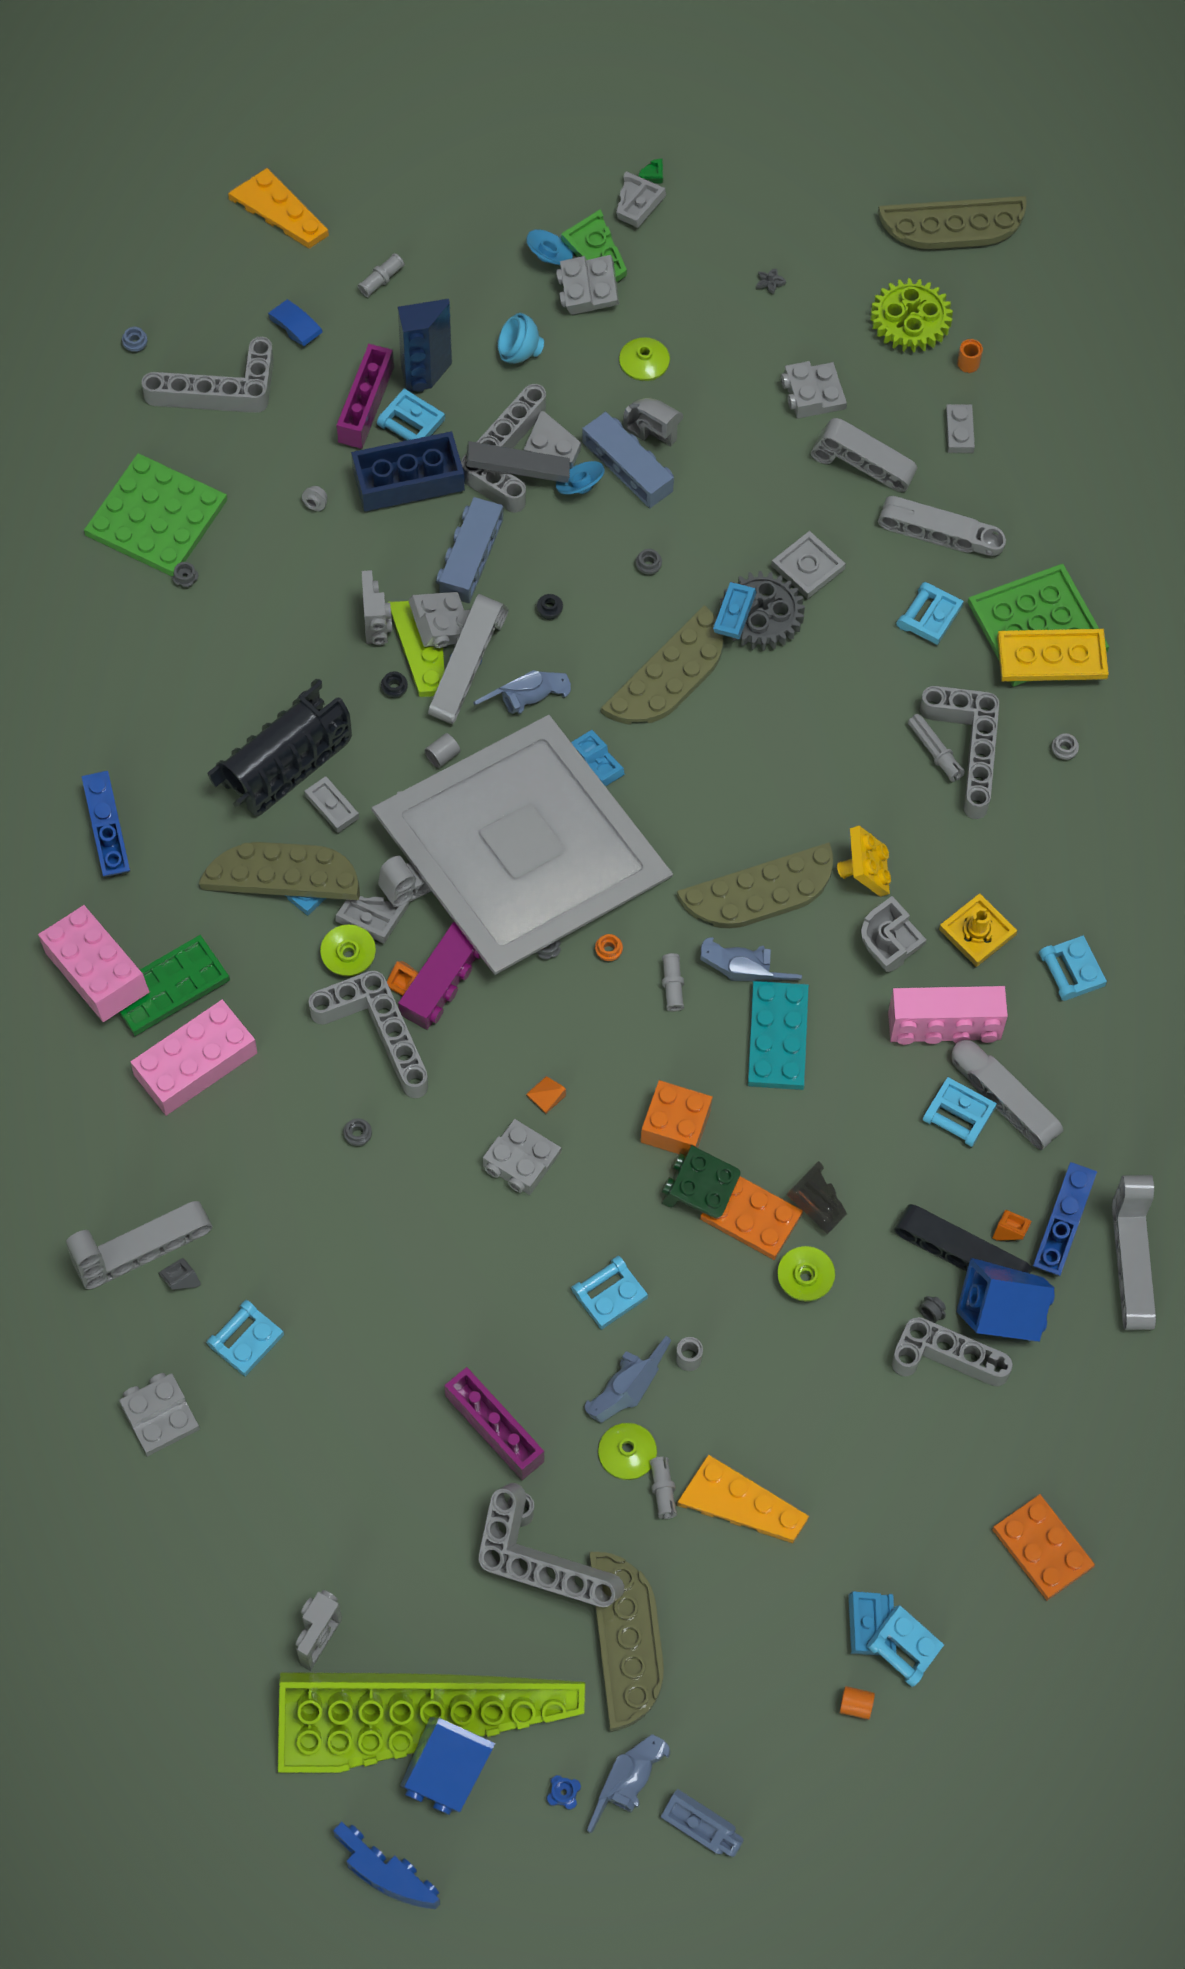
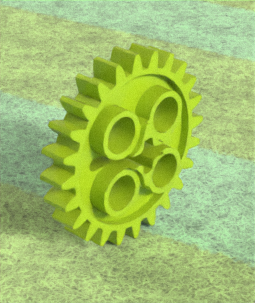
M908 278L907 284H903L899 279L896 287L889 283L888 290L882 288L880 295H876L875 301L872 303V328L878 329L877 336L885 335L884 343L892 341V348L902 345L903 352H905L907 346L911 347L912 352H915L918 346L923 351H926L927 344L934 348L936 341L943 342V336L948 335L949 328L952 325L953 310L950 309L951 302L946 301V294L939 295V287L933 290L930 289V282L925 286L921 285V279L916 284L912 283L911 278Z

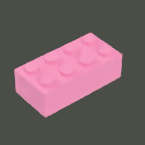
M85 905L38 934L46 955L102 1022H105L149 993L143 973Z
M1005 986L893 988L888 1011L890 1042L907 1045L920 1041H925L928 1044H937L941 1041L957 1043L961 1040H981L984 1043H992L1001 1040L1008 1017Z
M222 999L130 1062L136 1079L167 1116L256 1055L257 1048L254 1037Z

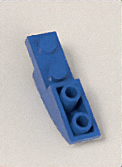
M103 771L81 776L103 877L130 872L109 772Z
M1070 1162L1033 1267L1057 1276L1061 1275L1097 1171Z
M341 1822L333 1830L335 1838L353 1854L346 1861L348 1868L367 1884L387 1896L407 1904L436 1909L440 1905L439 1898L437 1897L439 1891L428 1880L422 1882L414 1875L417 1872L416 1868L407 1859L404 1858L400 1861L394 1856L385 1864L386 1857L375 1846L370 1849L364 1844L362 1840L365 1837L354 1825L351 1824L347 1827Z

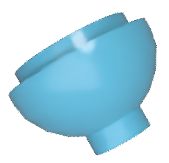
M517 313L506 321L498 339L500 357L507 363L515 364L523 362L531 356L537 357L544 347V339L539 337L538 328L533 319L523 313Z

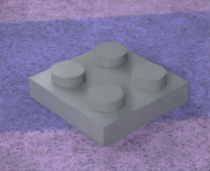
M810 531L774 558L771 564L787 581H792L791 584L798 588V591L807 599L845 570L846 565Z

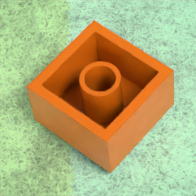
M659 1080L642 1126L641 1143L683 1155L691 1145L698 1148L711 1112L713 1096Z

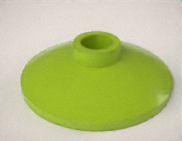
M643 337L633 339L624 345L620 352L619 363L623 372L629 377L639 381H651L661 377L667 371L670 356L667 348L661 342Z
M347 924L338 926L326 934L321 943L320 953L324 965L331 972L340 976H355L370 967L375 958L376 947L374 939L368 931L356 925ZM347 951L354 953L352 957L344 956Z
M801 1246L790 1250L783 1256L778 1266L777 1275L780 1286L789 1296L800 1301H814L825 1296L832 1288L835 1279V1269L831 1259L823 1251L810 1246ZM802 1274H808L811 1277V1279L809 1281H803L800 1276Z
M621 1423L611 1427L602 1436L598 1455L601 1465L610 1475L622 1480H634L644 1476L651 1470L650 1460L656 1458L657 1446L653 1436L644 1427L634 1423ZM625 1444H630L634 1449L631 1452H625L622 1447Z

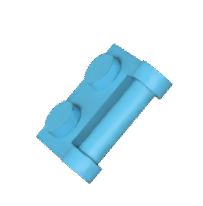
M403 389L379 416L377 425L383 429L391 430L405 440H412L431 436L444 422L445 413ZM397 416L420 430V432L416 435L392 420V418Z
M923 582L918 589V595L905 615L900 616L896 624L901 630L911 631L938 645L963 607L964 601L929 583ZM934 599L920 622L914 620L926 600Z
M1084 935L1055 946H1046L1038 952L1041 960L1046 961L1060 989L1058 994L1061 1000H1069L1106 986L1107 980ZM1056 957H1062L1075 985H1069Z
M947 1077L926 1111L923 1121L940 1126L965 1140V1144L973 1147L994 1112L997 1103ZM941 1107L974 1126L969 1130L937 1112Z
M620 1256L613 1258L611 1264L583 1283L578 1282L571 1287L576 1298L601 1330L648 1299L647 1292L636 1280ZM616 1273L622 1278L592 1299L587 1294Z
M245 1300L239 1306L240 1310L216 1336L212 1335L206 1341L213 1351L245 1377L284 1336V1331L258 1311L248 1300ZM250 1317L254 1323L228 1349L224 1343Z
M900 1605L893 1609L867 1644V1648L870 1651L880 1654L905 1677V1682L911 1687H914L921 1680L925 1670L944 1646L939 1639ZM887 1637L916 1662L913 1668L885 1644Z

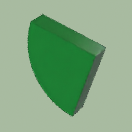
M655 159L650 161V164L640 170L639 177L654 184H663V160Z

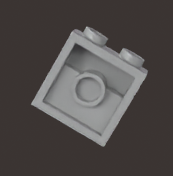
M611 255L586 260L585 256L560 261L561 269H557V278L559 284L564 286V291L560 292V300L562 306L567 307L571 315L619 305L614 261Z
M810 361L785 366V371L781 374V382L783 388L788 389L789 408L791 410L794 409L797 419L846 409L847 402L833 362L811 366Z
M372 570L362 571L367 644L383 645L388 643L387 632H392L390 602L385 603L384 592L379 593L378 580L373 581Z
M458 592L412 595L408 601L424 647L435 646L436 648H442L447 645L457 644L470 613V610L463 609Z
M514 1119L502 1137L498 1136L483 1156V1167L491 1176L495 1178L501 1177L506 1180L508 1185L515 1191L520 1193L523 1191L531 1195L560 1155L561 1147Z
M165 1373L153 1376L149 1380L150 1384L142 1389H139L138 1386L129 1388L123 1393L124 1398L119 1400L147 1456L200 1430L172 1373L167 1376Z
M322 1590L321 1593L318 1592L314 1599L309 1598L301 1612L304 1615L302 1618L305 1629L296 1641V1646H298L297 1653L300 1665L310 1671L342 1621L340 1606L337 1603L338 1599L325 1590Z

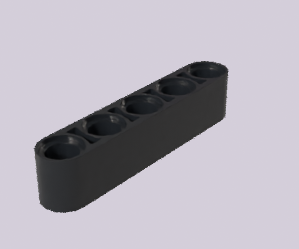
M913 1204L907 1205L894 1228L895 1233L899 1237L966 1272L971 1258L1026 1273H1031L1032 1267L1024 1260Z

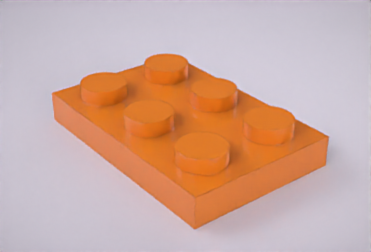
M740 1176L723 1215L715 1219L702 1213L700 1220L775 1260L800 1220L803 1210Z
M1041 1494L999 1522L992 1529L1047 1601L1095 1566L1094 1562Z

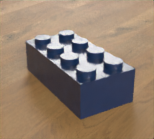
M452 431L351 452L353 473L364 512L465 491L464 471Z

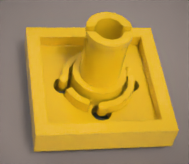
M860 825L850 828L852 859L837 863L840 877L845 879L853 875L855 879L878 896L882 897L890 894L889 883L891 882V875L887 865V859L889 858L887 846Z
M980 893L940 924L939 930L976 967L1017 934V929ZM966 937L967 940L971 938V941L967 942L964 938ZM986 938V941H989V940H990L991 942H990V943H986V942H984V939Z

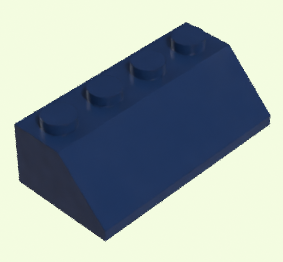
M449 299L398 307L401 369L406 390L409 392L431 389L452 364Z

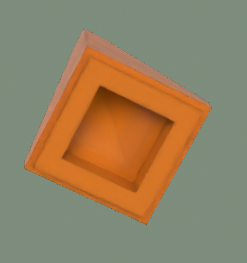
M397 961L387 980V984L391 990L403 996L419 972L404 961Z
M546 1076L526 1096L547 1114L566 1097V1088Z
M1005 1210L993 1239L1023 1240L1032 1221Z

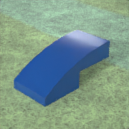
M288 299L268 313L272 322L287 331L288 337L302 346H305L323 332L321 327L308 314Z

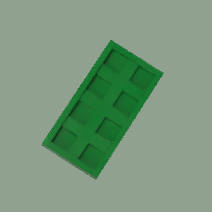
M198 935L140 969L149 993L120 1011L119 1014L134 1036L229 982L230 977L203 937Z

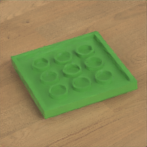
M137 453L84 529L85 536L173 577L175 566L181 562H186L227 502V494Z
M1064 564L971 596L968 599V605L998 660V631L1099 629ZM1105 640L1106 653H1107L1108 650H1109V645H1108L1107 641ZM1010 681V682H1011L1012 686L1014 687V686L1020 685V684L1025 683V682H1028V681Z

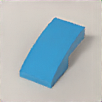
M593 730L571 742L604 786L625 775L624 768L608 752L607 745Z

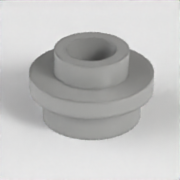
M311 486L303 492L302 500L309 509L320 511L327 504V494L322 488Z
M1061 734L1052 743L1054 755L1063 760L1074 758L1079 750L1078 741L1071 734ZM1066 746L1069 750L1062 749L1061 747Z

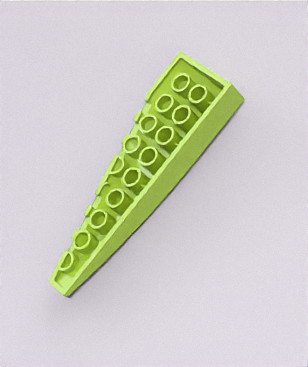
M280 1673L278 1772L340 1773L357 1766H369L386 1759L406 1757L407 1754L415 1753L430 1717L441 1718L480 1737L486 1735L489 1737L515 1728L530 1727L529 1725L544 1721L547 1723L581 1715L585 1711V1682L444 1674Z

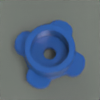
M560 1775L554 1776L551 1780V1793L547 1796L548 1803L552 1806L556 1804L563 1805L568 1810L575 1808L577 1805L576 1794L581 1789L580 1782L576 1779L562 1778ZM566 1790L567 1794L562 1795L561 1791Z

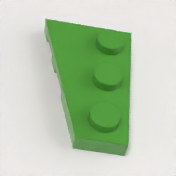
M601 209L561 233V240L577 257L585 256L586 260L611 255L614 261L616 282L627 276L626 266L617 246H615L611 238V232L604 222Z

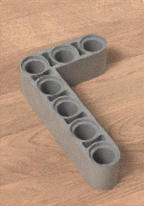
M256 337L250 342L245 378L150 372L142 378L144 399L146 403L152 406L255 413L264 411L269 403L274 364L272 343L266 337Z
M531 384L525 387L481 436L477 443L514 448L536 423L540 412L546 411L545 389L539 384ZM467 453L463 456L461 464L466 485L491 501L503 505V508L507 511L519 512L526 506V486L520 479L510 473L466 466Z
M478 594L431 702L428 711L429 715L452 725L456 721L495 629L500 630L507 617L509 608L503 603Z
M930 686L922 694L920 713L923 717L929 720L971 725L964 812L972 819H981L987 814L991 799L999 699L996 695L989 692ZM933 701V702H936L937 704H934V705H933V704H930L929 702ZM955 705H962L963 708L956 707ZM981 708H988L990 711H985ZM979 731H986L988 734H983ZM977 754H984L987 757H980ZM975 777H981V778H983L984 780H983V781H979V780L975 779ZM977 800L980 801L982 804H975L972 801Z
M368 971L312 993L309 998L310 1015L312 1020L318 1024H327L368 1009L405 1094L410 1098H420L426 1094L428 1090L427 1071L382 973ZM371 985H377L380 987L377 990L367 989ZM345 995L354 996L351 1000L342 999ZM322 1004L328 1006L324 1010L316 1009L317 1006ZM382 1008H387L390 1010L388 1013L385 1014L378 1012V1010ZM394 1031L401 1033L397 1037H390L388 1035ZM402 1055L411 1056V1058L406 1061L398 1059ZM414 1078L422 1080L419 1084L409 1083Z
M1122 1175L1113 1197L1112 1213L1124 1330L1155 1329L1156 1314L1146 1215L1154 1197L1152 1175Z
M193 1201L98 1247L89 1230H82L71 1235L66 1240V1245L72 1263L86 1289H94L206 1235L213 1226L201 1203Z
M516 1483L507 1484L493 1493L479 1551V1563L484 1570L599 1607H607L623 1595V1581L615 1574L516 1544L526 1501V1493ZM505 1493L512 1497L513 1505H509L505 1501ZM499 1521L506 1526V1534L499 1530ZM492 1550L499 1553L500 1562L493 1558ZM520 1558L527 1562L528 1570H524L520 1566ZM547 1567L555 1571L556 1579L548 1575ZM575 1576H579L583 1580V1588L575 1583ZM603 1584L609 1586L612 1596H607L603 1592Z

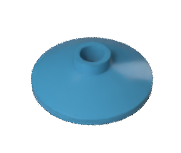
M532 230L526 237L529 248L543 262L561 265L560 261L572 259L573 257L572 251L561 238L551 232Z
M596 461L578 464L570 468L568 483L557 481L556 488L562 494L586 493L602 478L605 469L600 462Z

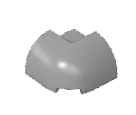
M651 397L637 399L625 409L623 428L643 441L651 434L667 445L672 446L677 440V426L683 419V414L664 402Z
M893 896L877 906L865 917L861 929L862 940L868 952L886 972L893 971L903 965L904 960L923 947L927 941L909 921L910 915Z

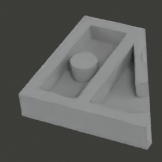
M626 171L624 174L623 189L621 188L620 193L621 201L618 203L617 208L618 219L638 228L666 196L665 188Z
M541 411L524 450L570 458V468H573L581 450V442L547 413Z
M360 896L359 900L346 899L336 914V922L342 925H356L368 931L373 939L385 943L409 907V902L399 907H394L391 902L384 901V897L364 898Z

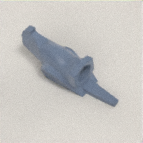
M533 670L473 703L477 705L502 693L503 701L508 711L520 714L524 711L525 705L539 702L548 696L549 693L562 694L563 698L566 697L571 691V683L566 673Z
M713 937L705 939L701 945L700 960L726 975L731 981L772 982V980L802 979V975L769 972L771 949H765L764 946H759L755 951L741 947L723 948L713 942Z
M665 1336L649 1359L644 1361L626 1351L622 1356L623 1359L620 1361V1370L612 1376L602 1394L591 1402L587 1400L585 1410L588 1415L602 1423L627 1407L637 1406L659 1370L657 1366L671 1339Z
M652 1734L630 1751L617 1757L599 1796V1802L587 1829L589 1833L593 1832L608 1801L629 1812H632L635 1807H639L640 1802L637 1794L648 1781L652 1764L660 1761L664 1756L667 1758L670 1756V1748L663 1739Z

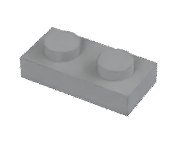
M947 404L948 453H974L972 405Z
M326 776L304 791L305 797L337 833L359 819V813Z

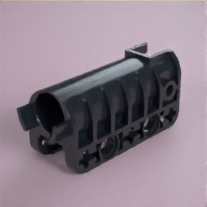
M320 679L313 680L311 688L302 692L293 701L290 709L280 711L274 722L264 724L262 731L258 735L249 736L247 743L243 747L233 749L231 756L227 760H220L207 773L214 787L222 784L226 789L232 788L236 790L240 798L233 803L235 807L245 802L252 814L255 816L262 815L350 741L352 729L349 711L343 700L339 697L323 708L324 700L320 698L319 692L322 688V681Z

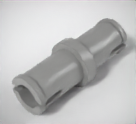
M394 253L381 266L374 267L373 273L358 284L360 292L364 296L369 297L382 284L386 285L390 281V277L405 265L402 258Z
M674 953L662 956L664 965L662 986L666 990V1009L668 1011H680L684 1009L682 995L684 978L681 977L680 956Z
M656 1457L650 1460L654 1480L652 1493L656 1495L658 1517L660 1519H670L677 1516L673 1495L675 1483L671 1481L669 1458Z

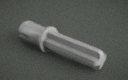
M915 714L910 718L908 724L935 758L934 763L944 770L951 782H954L955 779H960L964 775L965 770L953 757L952 750L944 746L921 715Z

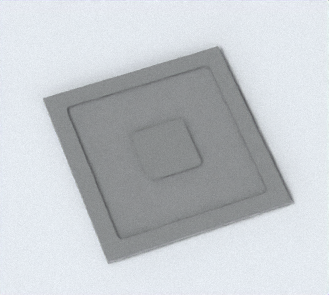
M550 715L390 797L371 809L494 975L673 877L671 870Z

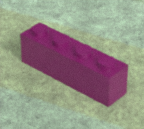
M368 344L337 423L338 443L363 449L394 369L392 349Z
M455 921L398 1002L402 1017L426 1030L429 1029L432 1023L436 1024L443 1014V1006L447 1001L451 1002L458 991V984L462 979L466 980L472 971L474 960L481 958Z
M468 1367L445 1384V1397L522 1481L544 1463V1450Z

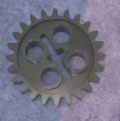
M759 571L758 577H754L751 572H748L747 580L742 576H738V584L752 587L756 590L754 601L740 636L742 638L741 646L751 642L753 650L757 644H761L762 650L766 649V644H770L773 649H776L777 641L782 645H786V637L794 639L795 632L800 631L801 624L804 621L805 605H802L803 596H798L799 589H791L792 581L782 583V575L777 579H773L772 572L767 577H763L762 571ZM727 589L724 590V597L720 600V606H722ZM776 613H782V614H784V615H783V616H779V615H777Z

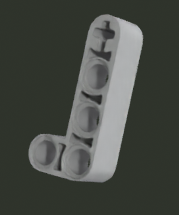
M833 418L828 422L811 451L812 457L817 462L830 464L837 456L899 492H905L908 489L917 470V465L911 459L839 418Z
M394 856L382 865L378 884L394 907H399L431 892V889L410 862L406 864L401 856Z
M920 1317L913 1318L906 1324L892 1360L893 1370L900 1376L905 1377L914 1374L922 1357L925 1356L992 1386H1002L1005 1384L1013 1366L1012 1360L1005 1353ZM914 1330L920 1331L924 1337L920 1339L914 1338L910 1332ZM946 1342L950 1345L951 1349L942 1350L938 1347L937 1343ZM968 1353L974 1354L978 1360L970 1362L965 1359L964 1355ZM907 1355L912 1358L913 1362L909 1364L903 1363L899 1357ZM987 1360L986 1366L982 1367L983 1361ZM996 1366H999V1367L1002 1368V1369L1000 1370V1372L994 1371V1369L996 1368Z

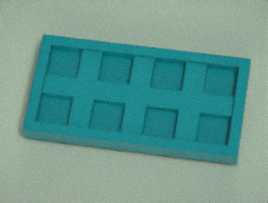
M753 981L748 1086L804 1090L809 984Z

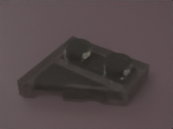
M818 1161L786 1195L828 1234L847 1213L842 1203L838 1200L832 1183H826L821 1174L824 1167Z

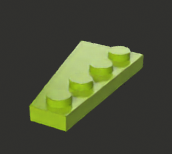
M409 601L390 602L395 629L399 635L419 697L434 696L444 674L443 647H424Z

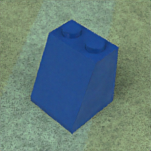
M971 1258L956 1312L976 1333L1040 1342L1042 1332L1047 1327L1049 1307L1054 1302L1055 1288L1044 1277Z
M430 1717L400 1786L407 1789L406 1796L422 1802L424 1797L434 1801L433 1808L450 1815L452 1810L460 1812L495 1743L441 1718Z

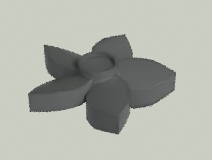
M777 268L770 270L768 274L758 271L759 278L762 280L757 283L756 288L767 286L768 291L774 294L776 287L786 284V280L778 275Z

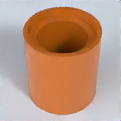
M968 339L961 343L957 361L961 371L972 373L978 370L983 351L980 342Z
M845 1686L840 1713L870 1720L875 1693Z

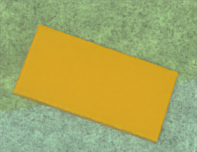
M1104 629L998 631L1001 681L1092 680L1108 678Z

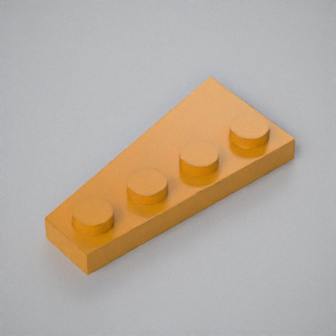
M268 168L228 193L229 200L244 205L245 210L252 214L257 213L265 218L266 223L283 229L284 234L309 249L329 236L328 229Z
M710 1455L707 1456L677 1502L679 1507L691 1508L710 1517L716 1516L730 1521L731 1524L743 1525L755 1529L759 1533L790 1543H794L809 1519L807 1514Z

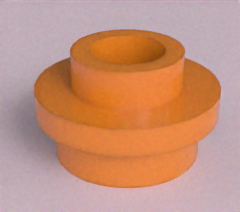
M606 934L597 940L595 951L602 960L614 961L621 956L623 945L621 940L615 935ZM607 946H610V947H612L614 950H613V951H605L604 948L607 947Z

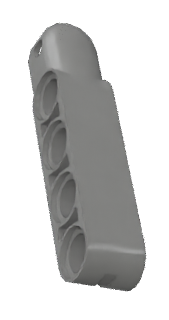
M896 496L886 498L878 519V524L886 530L961 552L969 553L974 551L987 556H996L1005 548L1006 538L998 527Z
M961 1040L954 1045L951 1054L954 1066L984 1097L997 1103L996 1109L1036 1148L1043 1150L1063 1132V1127L1059 1120L993 1056L987 1055L971 1040Z

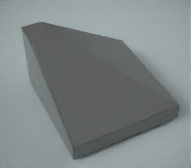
M184 1258L159 1272L160 1276L172 1290L193 1288L201 1285L195 1271Z

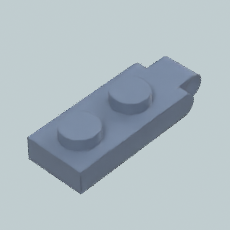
M679 1789L674 1792L661 1818L717 1854L725 1852L729 1856L734 1857L744 1841L740 1835L735 1833L736 1828L733 1824Z

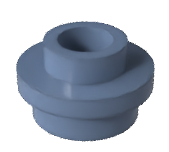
M138 327L128 328L122 336L123 346L133 352L142 350L148 342L146 333Z

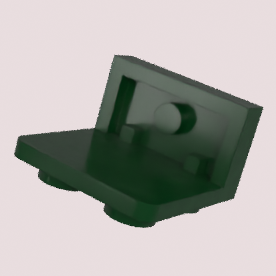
M691 1145L684 1155L679 1153L672 1168L676 1172L673 1179L668 1177L663 1186L662 1193L665 1194L662 1204L672 1208L679 1200L718 1219L725 1211L741 1172L738 1168Z

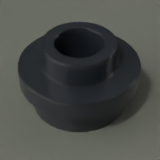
M546 594L539 598L537 611L543 618L552 620L562 613L563 602L558 596ZM547 604H553L554 606L548 607V606H546V605H547Z
M393 671L384 676L381 681V688L383 693L389 697H400L407 691L408 682L404 675ZM392 684L399 685L398 687H390Z

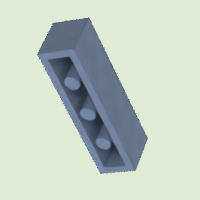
M604 412L583 428L582 443L649 508L673 492L674 476L670 469L663 467L651 451H646L640 445L638 439L622 427L617 418H612L607 412Z
M473 497L471 505H466L462 516L464 522L462 527L458 526L454 534L455 544L453 548H448L445 557L446 566L444 569L441 568L439 570L436 583L439 584L440 593L458 592L460 600L469 604L503 522V505Z

